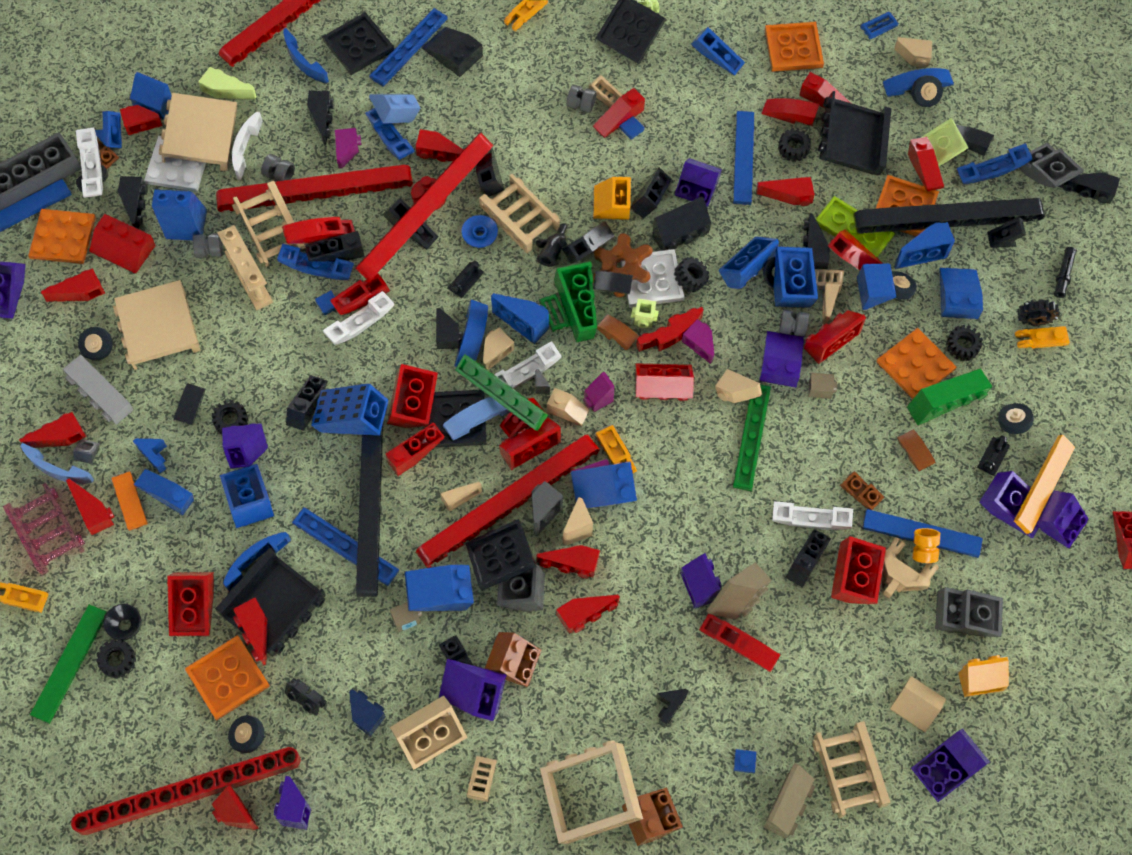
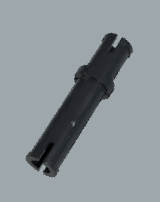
M1074 247L1065 248L1060 272L1056 276L1055 297L1064 298L1066 296L1077 253Z

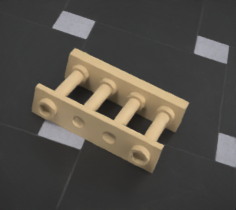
M511 174L509 175L510 186L493 199L489 198L486 194L482 195L479 198L480 207L526 253H529L532 250L533 239L551 225L558 230L560 219L556 213H552L524 186L520 178H516ZM514 191H517L522 196L505 210H501L497 206L499 202ZM527 202L534 208L517 222H513L509 218L512 213ZM538 214L546 220L529 234H525L521 230L522 226Z
M274 181L267 183L268 190H266V193L243 203H240L236 196L233 198L234 204L232 205L236 215L240 214L258 251L256 256L260 264L264 263L265 267L269 266L267 258L279 254L282 244L264 252L259 242L282 233L283 225L294 223ZM268 199L270 201L274 200L276 204L274 209L247 219L244 213L245 209ZM276 215L282 217L284 221L282 225L257 236L251 227ZM305 243L287 244L300 248V252L306 250Z
M235 225L218 232L217 234L226 248V251H224L256 311L272 304L273 301L264 286L267 283Z
M864 721L856 723L852 733L823 740L821 732H818L814 736L815 740H812L814 751L819 752L833 797V801H831L832 810L835 814L838 813L839 818L846 815L845 809L870 802L877 803L878 807L882 808L891 803ZM851 741L858 742L860 747L858 753L829 760L826 751L827 747ZM858 761L865 763L867 769L865 773L838 780L835 779L832 768ZM866 781L868 783L871 782L873 791L870 794L842 801L838 788Z

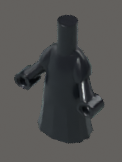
M561 223L556 234L549 236L547 239H538L535 242L538 248H543L536 258L537 262L547 267L556 265L557 258L562 250L561 248L567 245L566 236L564 235L568 227L566 224Z

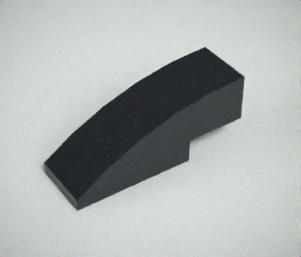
M956 125L968 149L985 156L994 135L972 127Z

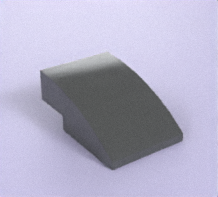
M1045 143L1030 151L1032 160L1019 167L1029 178L1051 188H1056L1084 172L1061 148L1055 150L1049 143Z
M944 587L937 591L935 629L984 637L1002 636L1003 598L968 589L959 591Z

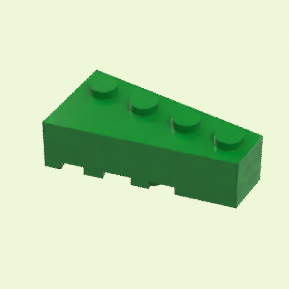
M592 262L557 268L554 282L576 343L594 339L597 330L591 270Z
M980 368L921 389L908 404L907 409L919 426L958 407L966 406L976 399H984L988 396V392L993 386Z

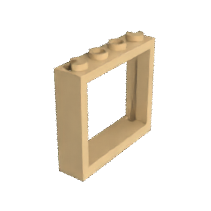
M614 740L603 743V747L597 749L596 747L587 748L583 754H570L565 756L563 761H550L546 763V767L540 768L558 843L569 844L643 819L623 744L617 743ZM612 753L628 811L567 831L553 773Z

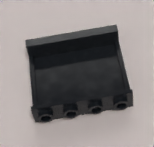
M832 91L823 103L825 112L822 115L823 127L820 131L822 139L818 147L820 152L819 159L872 175H880L886 168L892 108L885 106L881 112L835 99V91Z
M269 548L215 609L220 616L240 632L245 633L243 627L238 628L233 617L236 614L233 609L256 598L268 620L267 653L273 657L275 654H280L283 651L285 642L289 638L292 639L299 631L298 627L310 620L312 617L311 612L316 607L319 608L323 605L326 595L322 588L319 590L278 558L276 553Z

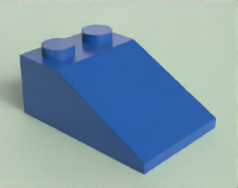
M948 222L934 223L902 247L894 268L899 269L946 259L955 242Z
M776 247L774 274L775 307L811 308L818 300L812 248Z
M939 268L941 317L979 319L983 311V294L977 270Z
M493 293L491 295L492 313L534 345L549 330V312L544 306H539L532 301Z
M631 462L571 471L575 501L577 502L578 497L582 498L586 508L637 501Z
M258 464L220 475L236 528L274 516Z
M445 565L405 572L409 611H464L474 603L469 565Z

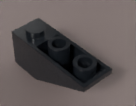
M309 90L307 100L308 112L323 144L326 145L327 139L331 137L329 124H332L333 116L330 112L331 109H334V98H331L330 91Z
M492 147L476 165V174L480 188L488 197L504 190Z
M1103 172L1080 174L1058 187L1063 188L1067 192L1078 193L1085 198L1096 199L1100 203L1110 204L1115 197L1120 178Z
M120 176L119 196L133 227L139 229V226L143 225L141 213L142 210H145L144 195L148 193V186L144 183L142 177Z
M810 213L808 220L804 221L803 230L807 231V236L804 235L803 246L812 248L814 268L827 270L830 247H828L829 244L814 215Z
M603 221L561 249L570 264H573L613 238L614 234L607 222Z
M358 231L304 244L308 261H335L336 258L349 261L365 257Z
M310 375L287 407V426L302 431L305 430L316 410L320 392L325 389L328 383L327 380Z
M814 529L795 558L785 578L803 588L831 538Z

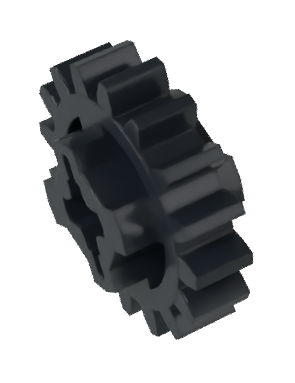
M1043 299L1025 302L1024 306L1020 305L1019 309H1017L1018 321H1022V324L1029 323L1032 326L1053 323V320H1058V317H1060L1059 305L1055 304L1054 301L1049 303V300Z

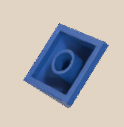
M889 263L863 264L857 275L862 310H867L896 298L891 265Z

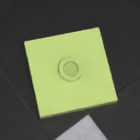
M952 118L922 136H927L932 144L939 166L968 149Z

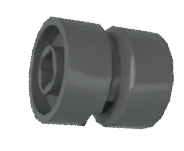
M573 84L568 93L566 106L574 109L580 107L581 111L591 113L597 91L588 88L583 90L581 86Z
M273 154L267 155L261 167V174L270 179H275V181L290 180L295 171L294 163L282 160Z
M210 233L208 237L205 234L193 235V250L196 258H207L208 254L211 257L223 256V244L217 233Z
M783 309L779 333L790 335L793 332L795 336L805 337L809 313L798 312L794 314V311Z

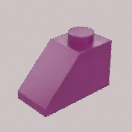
M356 128L335 130L336 157L339 169H342L359 152L358 146L362 145L361 135H357Z
M697 319L683 334L682 342L711 364L715 355L712 330L708 324Z
M605 371L584 390L583 401L588 409L591 408L593 412L605 407L614 400L615 386Z

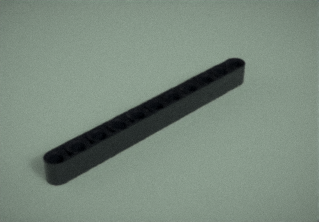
M1040 198L863 209L853 214L857 233L927 229L938 222H948L949 227L1005 224L1018 217L1023 219V222L1033 221V219L1042 220L1046 216Z
M383 424L380 435H362L356 575L357 597L378 596Z

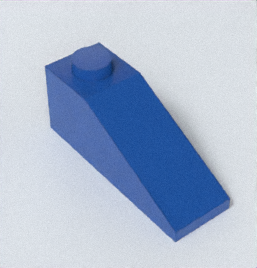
M709 27L702 30L691 43L698 52L733 75H736L745 64Z
M147 469L142 472L134 483V486L181 515H184L194 501L191 492Z

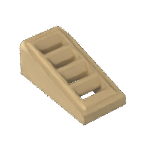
M602 75L588 88L597 91L596 98L609 107L614 104L612 101L616 97L620 98L622 96ZM612 93L613 96L609 99L607 96Z
M815 269L817 289H824L826 284H839L840 292L844 271ZM818 276H822L821 282H818ZM826 277H829V282H825Z
M826 284L822 292L823 324L828 323L840 289L839 284Z
M476 482L440 494L441 500L447 509L452 511L482 493L481 483Z
M476 756L467 798L488 802L497 760ZM479 763L491 765V768L479 767ZM477 772L489 773V776L478 775ZM476 779L484 780V781H487V784L477 783V782H475V780H476ZM474 787H479L485 789V792H480L473 789Z

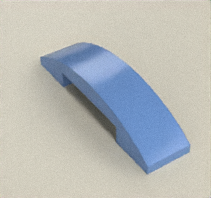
M488 397L462 410L446 421L443 427L451 439L455 440L468 434L471 428L497 415L502 417L510 413V411L493 398Z
M24 443L20 446L29 460L40 471L52 478L64 482L67 479H71L76 484H86L94 481L89 472L72 466L69 472L43 461L44 456L39 450Z

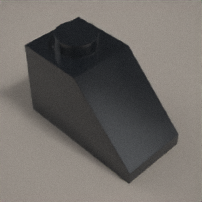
M436 308L437 349H459L463 338V331L459 330V324L441 308Z

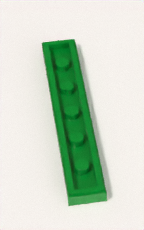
M464 354L455 371L531 428L538 431L548 414L470 356Z
M761 384V396L749 399L733 488L751 492L771 386Z
M90 604L88 605L30 716L46 723H51L96 638L107 611Z

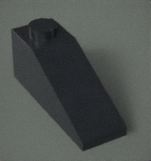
M658 167L635 197L630 207L644 219L658 207L672 179Z
M399 198L382 215L394 226L410 207ZM424 222L410 238L427 250L439 236Z

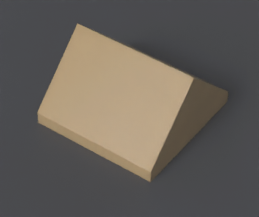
M578 497L563 531V544L566 546L592 536L593 522L583 499Z
M911 676L890 710L923 732H926L941 711L946 699Z

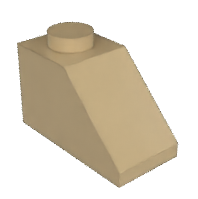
M898 37L894 50L910 65L924 68L929 66L932 58V41Z
M500 327L495 331H490L485 338L483 367L487 370L491 369L515 350L514 341Z
M729 369L726 370L715 385L718 397L723 401H730L732 403L760 397L762 394L760 383Z
M554 388L547 402V413L580 426L583 425L589 409L572 394Z

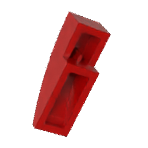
M767 99L762 114L795 124L797 121L813 126L819 104L798 99Z
M377 273L369 282L367 280L362 282L360 279L331 299L330 302L340 315H344L366 306L368 300L382 291L386 294L390 289L379 273Z

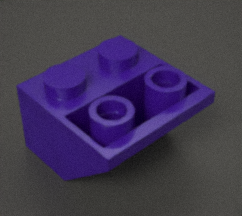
M688 158L684 163L675 196L689 201L703 197L708 207L718 185L722 169Z
M262 423L222 428L223 450L230 469L249 467L268 448Z
M1054 490L1037 521V525L1041 531L1065 547L1070 548L1089 519L1074 494Z
M706 553L681 567L680 571L694 609L711 604L719 594L720 588H722L719 577H715L713 573V562L707 558Z
M285 776L284 782L281 781L279 794H281L280 802L275 804L274 816H276V820L282 826L307 830L311 807L291 777Z

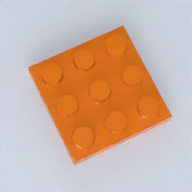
M816 22L765 25L772 72L823 68L824 61Z
M887 175L876 209L935 205L939 191L927 192L924 186ZM925 229L905 230L901 232L913 236H918Z
M41 209L28 254L29 258L84 264L96 219L95 214Z
M919 328L915 329L876 361L912 399L921 389L939 383L957 368Z
M238 635L185 668L216 720L270 687Z

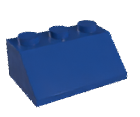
M754 237L718 270L726 285L734 289L743 288L747 281L759 273V270L764 267L770 258L776 256V247L779 244L778 239Z

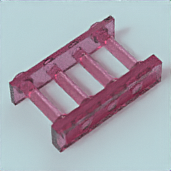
M46 483L42 484L46 493L24 506L14 508L11 503L2 506L36 570L41 575L49 572L46 566L49 565L50 561L77 547L81 553L85 552L82 546L85 544L80 534H75L56 500L59 498L58 493L54 487L49 488ZM51 500L55 509L28 524H23L21 518L24 517V514ZM60 516L64 523L63 525L38 539H31L29 534L32 533L33 529ZM66 531L69 532L72 538L71 541L46 555L39 554L38 549H40L41 545Z

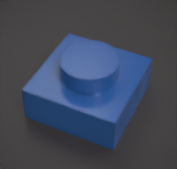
M736 749L734 771L754 774L757 752Z

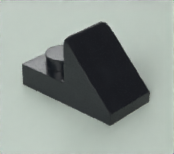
M1020 217L987 232L990 248L1017 247L1015 240L1026 235L1023 219Z
M679 689L657 693L656 698L668 706V708L664 706L658 714L660 718L659 725L664 728L667 727L688 696L689 690Z

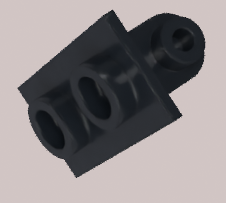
M477 261L469 262L447 289L463 298L484 273L483 270L478 268L480 266Z
M1003 435L998 438L992 437L977 468L995 476L1010 447L1007 444V437Z
M293 678L291 682L287 681L285 688L286 696L291 701H296L302 705L306 712L317 716L319 708H323L327 703L324 700L325 697L314 689L307 694L310 687L300 679L296 680Z

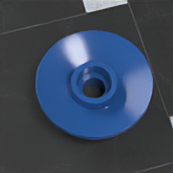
M472 216L462 226V237L472 247H487L496 240L498 235V227L495 221L488 216Z

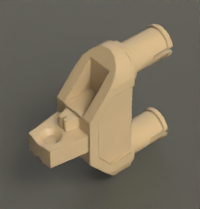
M899 538L893 539V542L885 552L883 574L888 587L883 595L889 599L895 590L900 593L901 591L927 589L931 583L930 579L939 569L936 563L932 569L930 567L933 563H927L922 571L917 573L898 560L896 557L905 546L903 541L896 546L900 540Z

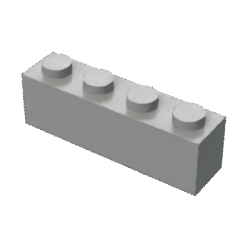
M79 355L63 369L67 375L64 377L71 386L75 384L80 395L83 398L87 396L90 399L89 403L95 410L100 408L103 411L101 415L107 422L112 420L117 425L133 411L131 404L82 355Z

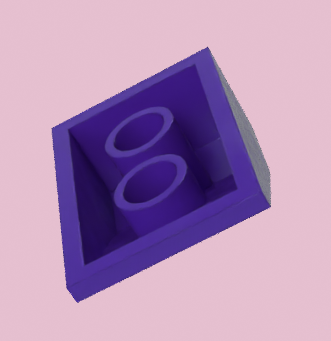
M0 261V318H14L24 285L26 264Z
M767 331L759 381L796 388L800 378L804 337Z
M1014 471L998 472L979 503L993 516L1030 538H1033L1039 529L1036 523L1032 533L1026 534L1014 522L1031 488Z

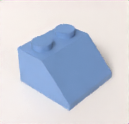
M369 95L383 123H410L421 109L414 95Z

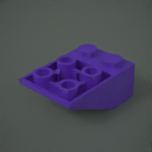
M447 659L438 698L445 696L453 706L473 716L494 721L498 714L507 675Z
M960 729L911 769L935 800L939 802L990 763V761L964 729Z

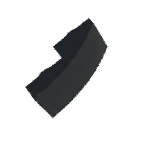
M596 271L593 289L630 295L633 275Z
M187 383L179 401L174 420L193 425L206 389Z
M457 635L439 644L446 660L450 659L474 666Z

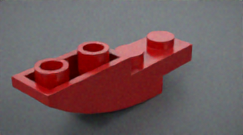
M340 217L315 218L282 226L287 244L312 243L355 232L352 220H341Z
M703 307L691 308L681 315L675 314L668 319L667 327H660L655 332L640 335L636 342L638 351L641 352L657 346L660 352L682 340L683 334L697 319L699 321L702 319Z
M709 613L699 629L700 632L732 649L737 654L770 673L781 656L778 652L744 631Z

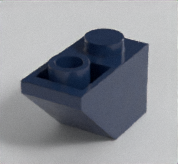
M351 689L349 694L352 721L355 726L371 737L386 718L383 712L385 709L376 702L374 704L367 700L368 696L362 691L358 690L356 692Z

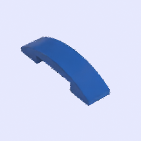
M287 28L283 29L286 47L295 65L314 80L328 83L327 72L317 61L310 64L297 50L296 38Z
M926 68L909 71L883 81V86L887 97L904 94L907 90H912L914 82L924 75L938 78L943 87L952 86L954 82L949 70Z
M375 108L365 112L382 142L398 160L415 152L407 139H403L392 123H383Z
M1025 143L1008 149L1007 154L976 165L972 162L957 168L963 185L1007 174L1031 161L1032 156Z
M283 243L277 258L278 262L300 272L335 280H349L354 266L353 262L338 258L335 261H308L307 253L300 252L298 247Z
M470 300L461 346L457 352L455 367H457L464 354L470 356L475 361L477 360L485 332L488 305Z
M287 532L266 537L244 551L233 563L224 579L223 584L228 591L232 590L243 578L241 572L269 548L277 553L291 541Z

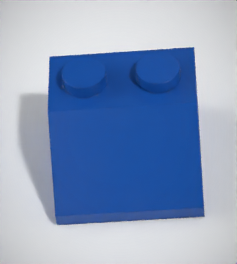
M136 72L130 95L133 106L139 105L159 114L160 119L164 120L165 114L169 113L167 101L168 99L171 100L172 97L168 84Z

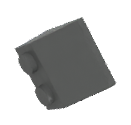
M546 481L541 485L538 484L532 491L533 524L536 536L563 509V495Z
M536 564L537 567L499 583L497 605L523 612L543 610L545 572Z

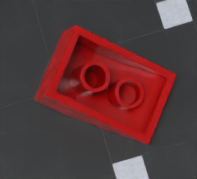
M174 572L168 575L169 636H209L214 599V572Z

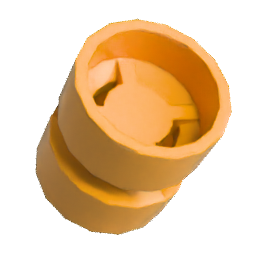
M929 528L915 530L913 542L916 545L913 547V560L920 563L937 562L939 560V549L936 547L940 544V532Z

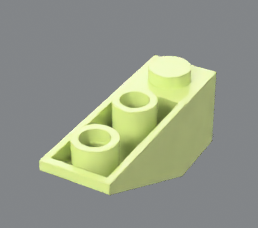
M209 67L198 81L201 91L214 98L256 99L257 97L255 89L251 84H245L236 77L226 75L223 71Z

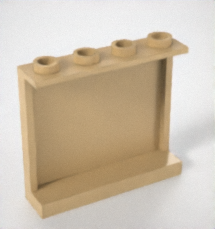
M172 93L171 100L168 99L167 101L169 113L165 114L164 118L166 129L162 130L161 136L164 142L159 146V155H162V162L165 163L166 157L218 164L220 165V171H227L236 120L237 102Z
M181 280L114 298L116 305L113 306L116 317L119 316L120 319L117 325L120 333L123 332L124 335L121 341L124 349L127 348L128 351L125 357L128 365L132 364L134 370L137 369L136 364L166 355L192 349L193 353L201 351Z

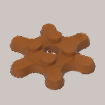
M620 234L617 239V245L612 250H605L599 247L594 251L595 259L602 262V268L599 271L633 275L632 280H637L640 283H646L651 278L650 272L644 270L641 264L645 258L651 256L653 252L652 247L643 244L638 248L632 249L630 246L631 238L628 234ZM625 261V265L622 268H617V262ZM613 292L616 297H623L625 295Z

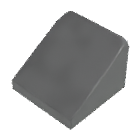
M536 369L535 393L550 394L549 383L540 370Z
M81 439L73 450L74 460L92 464L100 443Z

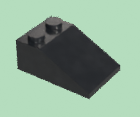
M444 27L422 47L424 51L458 77H461L483 57V47L479 41L469 34L448 27Z

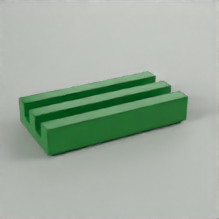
M557 294L539 299L540 305L546 309L547 307L544 302L548 303L557 325H554L549 314V326L552 332L570 326ZM552 299H554L556 303V306L563 319V323H560V320L551 302Z

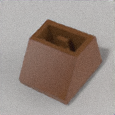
M498 632L484 669L507 675V681L528 687L542 650L516 633Z
M667 787L637 796L643 819L629 824L637 846L652 842L683 828ZM626 803L622 805L624 812L628 811Z

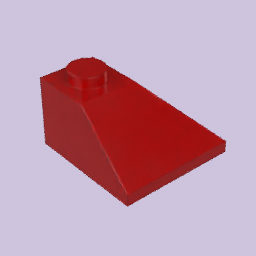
M230 785L212 803L215 809L212 811V814L218 823L222 821L228 826L250 830L258 829L257 824L239 795Z

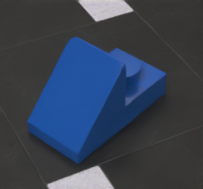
M102 111L103 129L95 130L96 136L106 147L122 148L121 114L113 111Z
M136 438L133 440L138 450L160 474L166 470L163 464L166 461L159 453L167 447L163 439Z

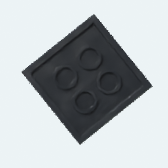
M618 0L596 39L633 62L640 64L664 25L666 18L635 0Z
M366 12L322 36L324 43L350 75L394 50L392 43Z
M482 390L434 392L429 425L434 422L445 436L435 447L487 445L486 421L471 428L468 434L455 440L451 439L443 427V424L467 407L485 399V392Z
M519 519L465 543L481 591L537 567Z

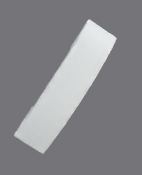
M260 112L254 113L243 124L233 145L232 162L238 180H241L246 168L243 154L250 135L258 136L263 122Z
M95 129L76 130L83 180H81L83 197L100 196L103 193V183Z
M382 291L368 300L367 306L341 323L336 321L324 329L323 333L334 345L343 343L359 335L381 319L394 306V303Z
M551 341L537 349L536 354L507 371L501 370L494 375L514 389L534 378L536 369L543 373L562 356Z
M774 501L772 520L774 522L821 530L852 529L853 509L833 507V510L798 507L794 506V503Z

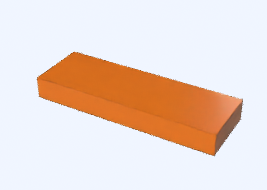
M129 471L112 477L111 479L127 529L131 531L147 525L148 522L136 486H134L135 482L132 473Z

